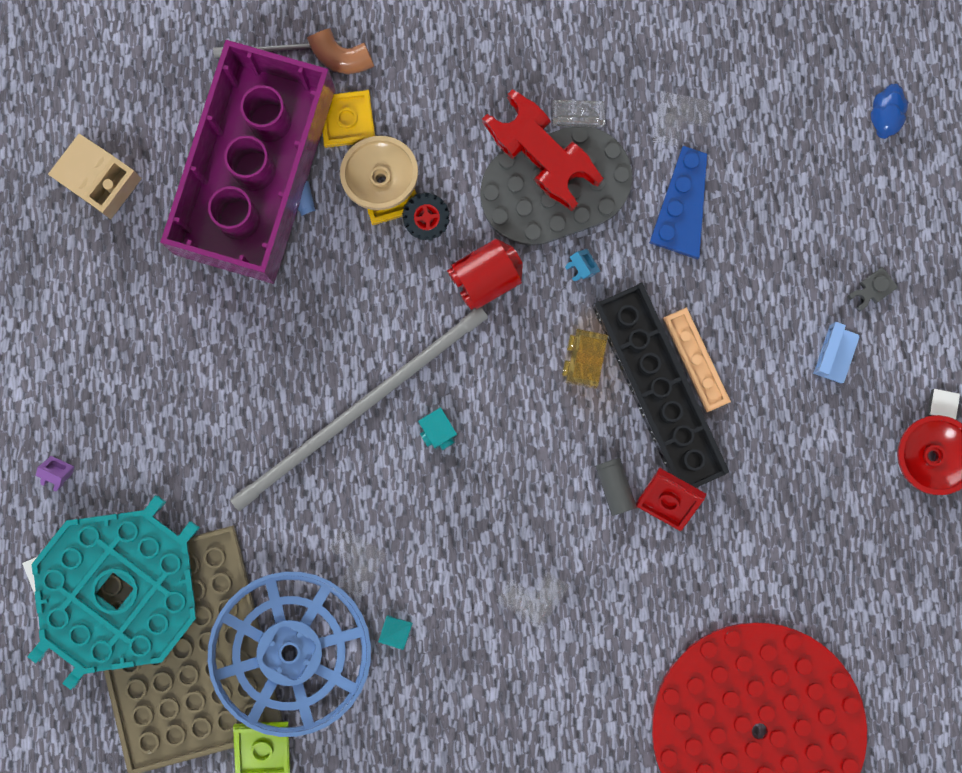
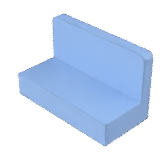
M839 322L831 324L813 374L838 383H844L859 335L845 330L846 325Z

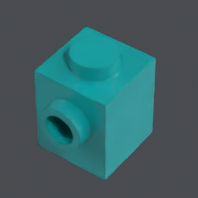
M441 407L418 421L424 430L420 435L427 447L433 445L435 449L440 447L443 451L456 443L453 438L458 435Z

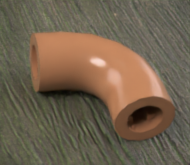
M330 28L307 37L317 59L333 72L349 75L375 67L365 43L352 48H343L336 42Z

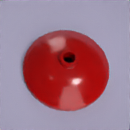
M933 415L915 421L905 430L899 441L897 457L903 476L913 487L931 495H947L962 489L961 422L951 417ZM931 451L936 455L934 461H931L928 457Z

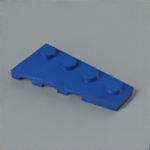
M682 146L649 242L650 244L697 260L700 257L707 165L706 153Z

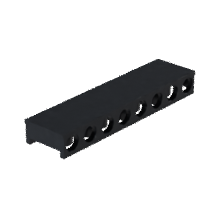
M641 282L632 288L594 303L592 308L667 472L695 488L729 473V469L643 283Z

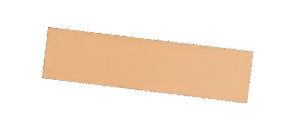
M687 307L662 318L705 412L708 413L730 403L727 392Z

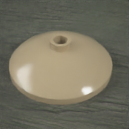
M373 136L359 141L348 150L341 163L340 179L345 193L354 203L371 210H385L401 204L411 195L418 180V165L413 152L400 140L388 136ZM380 177H384L385 181L379 183L377 182V179Z

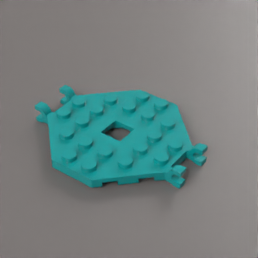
M155 495L148 506L141 511L67 520L31 564L35 581V601L39 617L40 642L27 657L34 663L40 662L49 648L75 667L62 683L70 690L76 687L84 674L162 663L197 618L188 542L200 527L194 522L189 521L180 535H177L154 517L166 503L158 495ZM112 573L133 587V591L118 610L96 594Z

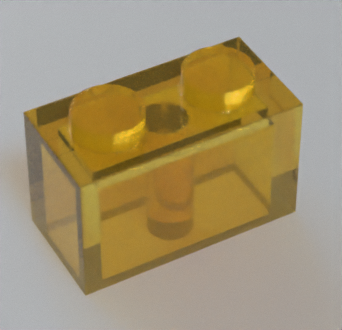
M577 329L575 336H569L567 350L571 351L570 361H564L562 376H566L565 383L593 389L598 387L608 335Z

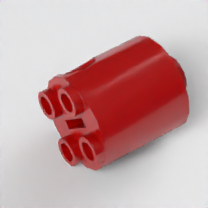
M494 239L451 264V268L447 270L454 284L457 287L461 286L463 288L460 295L466 305L469 306L470 310L474 308L477 310L522 283L523 263L514 247Z

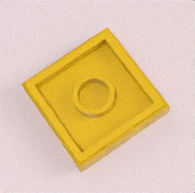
M369 90L333 95L322 130L325 148L352 145L365 138L375 136Z

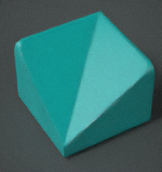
M387 615L378 642L404 650L413 623Z

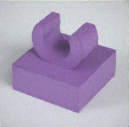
M50 456L38 466L35 476L41 478L40 483L43 486L48 482L53 483V490L57 491L72 475L74 466Z

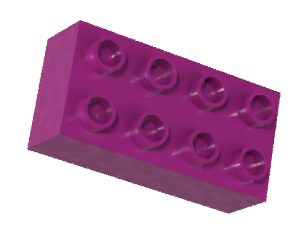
M225 40L160 241L161 244L176 256L268 283H275L302 192L335 92L329 69Z

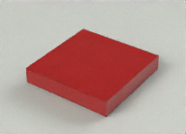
M658 468L638 498L636 506L675 529L682 531L704 501L706 493Z

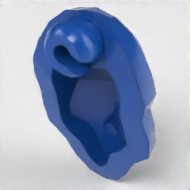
M890 84L884 91L875 96L871 120L876 128L877 136L882 139H886L899 132L906 120L909 102L905 98L902 87L898 84Z

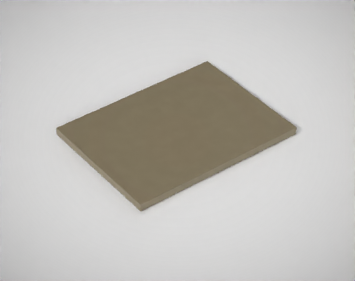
M235 525L199 534L189 540L188 548L197 618L162 663L104 671L128 773H143L234 748L233 726L242 722L237 720L224 707L217 696L210 679L207 658L211 630L218 614L231 597L249 584ZM112 573L96 594L118 610L133 591V587ZM252 592L245 595L232 608L229 614L243 621L255 608ZM257 617L250 625L261 631ZM224 623L220 629L216 644L217 669L233 664L232 647L237 630ZM244 635L241 644V661L256 657L258 642ZM260 668L244 672L250 685L257 692L261 693L268 678L262 673ZM236 675L221 679L220 682L229 699L240 711L248 716L256 700L246 693ZM275 689L270 699L278 701ZM269 707L264 708L258 720L261 723L284 722L281 710Z

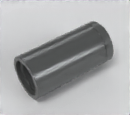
M617 458L596 465L595 467L611 515L614 516L636 509L637 506L621 459Z

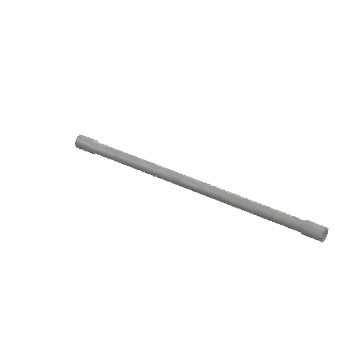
M481 307L477 310H472L457 325L255 482L247 485L230 499L234 507L240 512L258 498L264 490L462 336L471 332L488 319L484 310Z

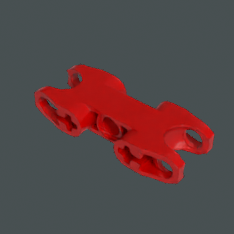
M512 89L507 94V99L518 114L516 119L510 123H502L493 116L486 114L482 118V123L493 137L497 146L510 158L514 159L522 151L541 170L534 178L537 185L550 198L573 211L577 207L578 202L568 189L569 181L582 177L598 187L604 178L596 169L590 157L577 144L571 142L563 149L544 130L551 123L545 112L536 103Z

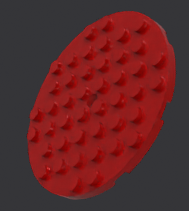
M756 622L739 623L715 630L690 645L677 661L672 664L660 685L654 703L652 744L660 773H861L867 747L866 714L861 696L851 675L838 658L821 643L802 632L782 625ZM764 724L766 733L763 738H755L753 736L752 728L754 725Z

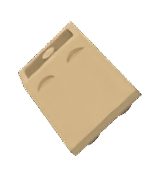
M81 134L77 135L48 173L49 176L109 219L113 218L142 179L130 167Z

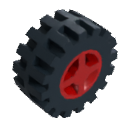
M428 192L418 193L404 205L402 213L404 226L412 236L420 240H433L436 237H440L446 231L447 225L450 222V213L446 203L435 194Z

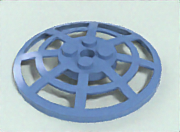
M304 572L270 574L254 580L241 588L228 600L218 614L208 643L207 662L209 675L214 690L224 707L247 727L263 734L278 737H297L311 734L338 720L360 695L368 677L371 663L369 631L364 617L355 602L344 590L331 581ZM300 580L314 583L320 586V589L313 600L298 596L280 597L276 581ZM266 585L269 601L254 608L243 621L229 614L232 608L245 595L258 587ZM330 592L337 596L348 608L356 622V628L341 631L335 618L322 606ZM296 604L305 606L308 609L299 622L286 620L282 605ZM270 608L272 609L275 624L270 626L265 632L250 625L260 614ZM317 613L327 621L333 634L318 638L317 634L310 628ZM224 623L237 630L232 647L233 664L217 669L216 644L220 629ZM244 635L258 642L256 657L241 661V644ZM360 638L362 645L361 664L354 683L341 676L345 662V642ZM287 645H293L297 650L296 657L291 661L284 660L281 655L282 649ZM337 645V659L332 671L320 664L322 648ZM260 668L262 673L268 678L261 693L257 692L250 685L244 672ZM314 673L328 680L319 691L310 697H306L303 682L311 678ZM236 675L242 688L251 698L256 700L248 716L240 711L229 699L222 687L221 679ZM277 684L282 686H292L296 701L281 702L272 700L270 697ZM335 685L349 692L345 700L334 711L320 720L313 721L310 705L324 698ZM265 707L282 711L299 709L303 726L275 727L258 722Z

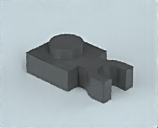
M881 267L860 283L863 287L862 290H856L847 297L849 300L855 296L861 297L862 304L856 308L860 312L868 306L870 299L876 304L896 290L898 286L885 269Z

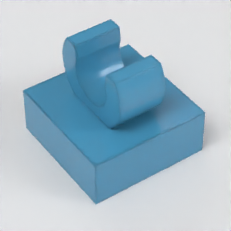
M588 249L574 253L570 256L572 262L567 263L565 266L566 270L574 266L578 270V274L572 278L573 281L589 278L600 272Z

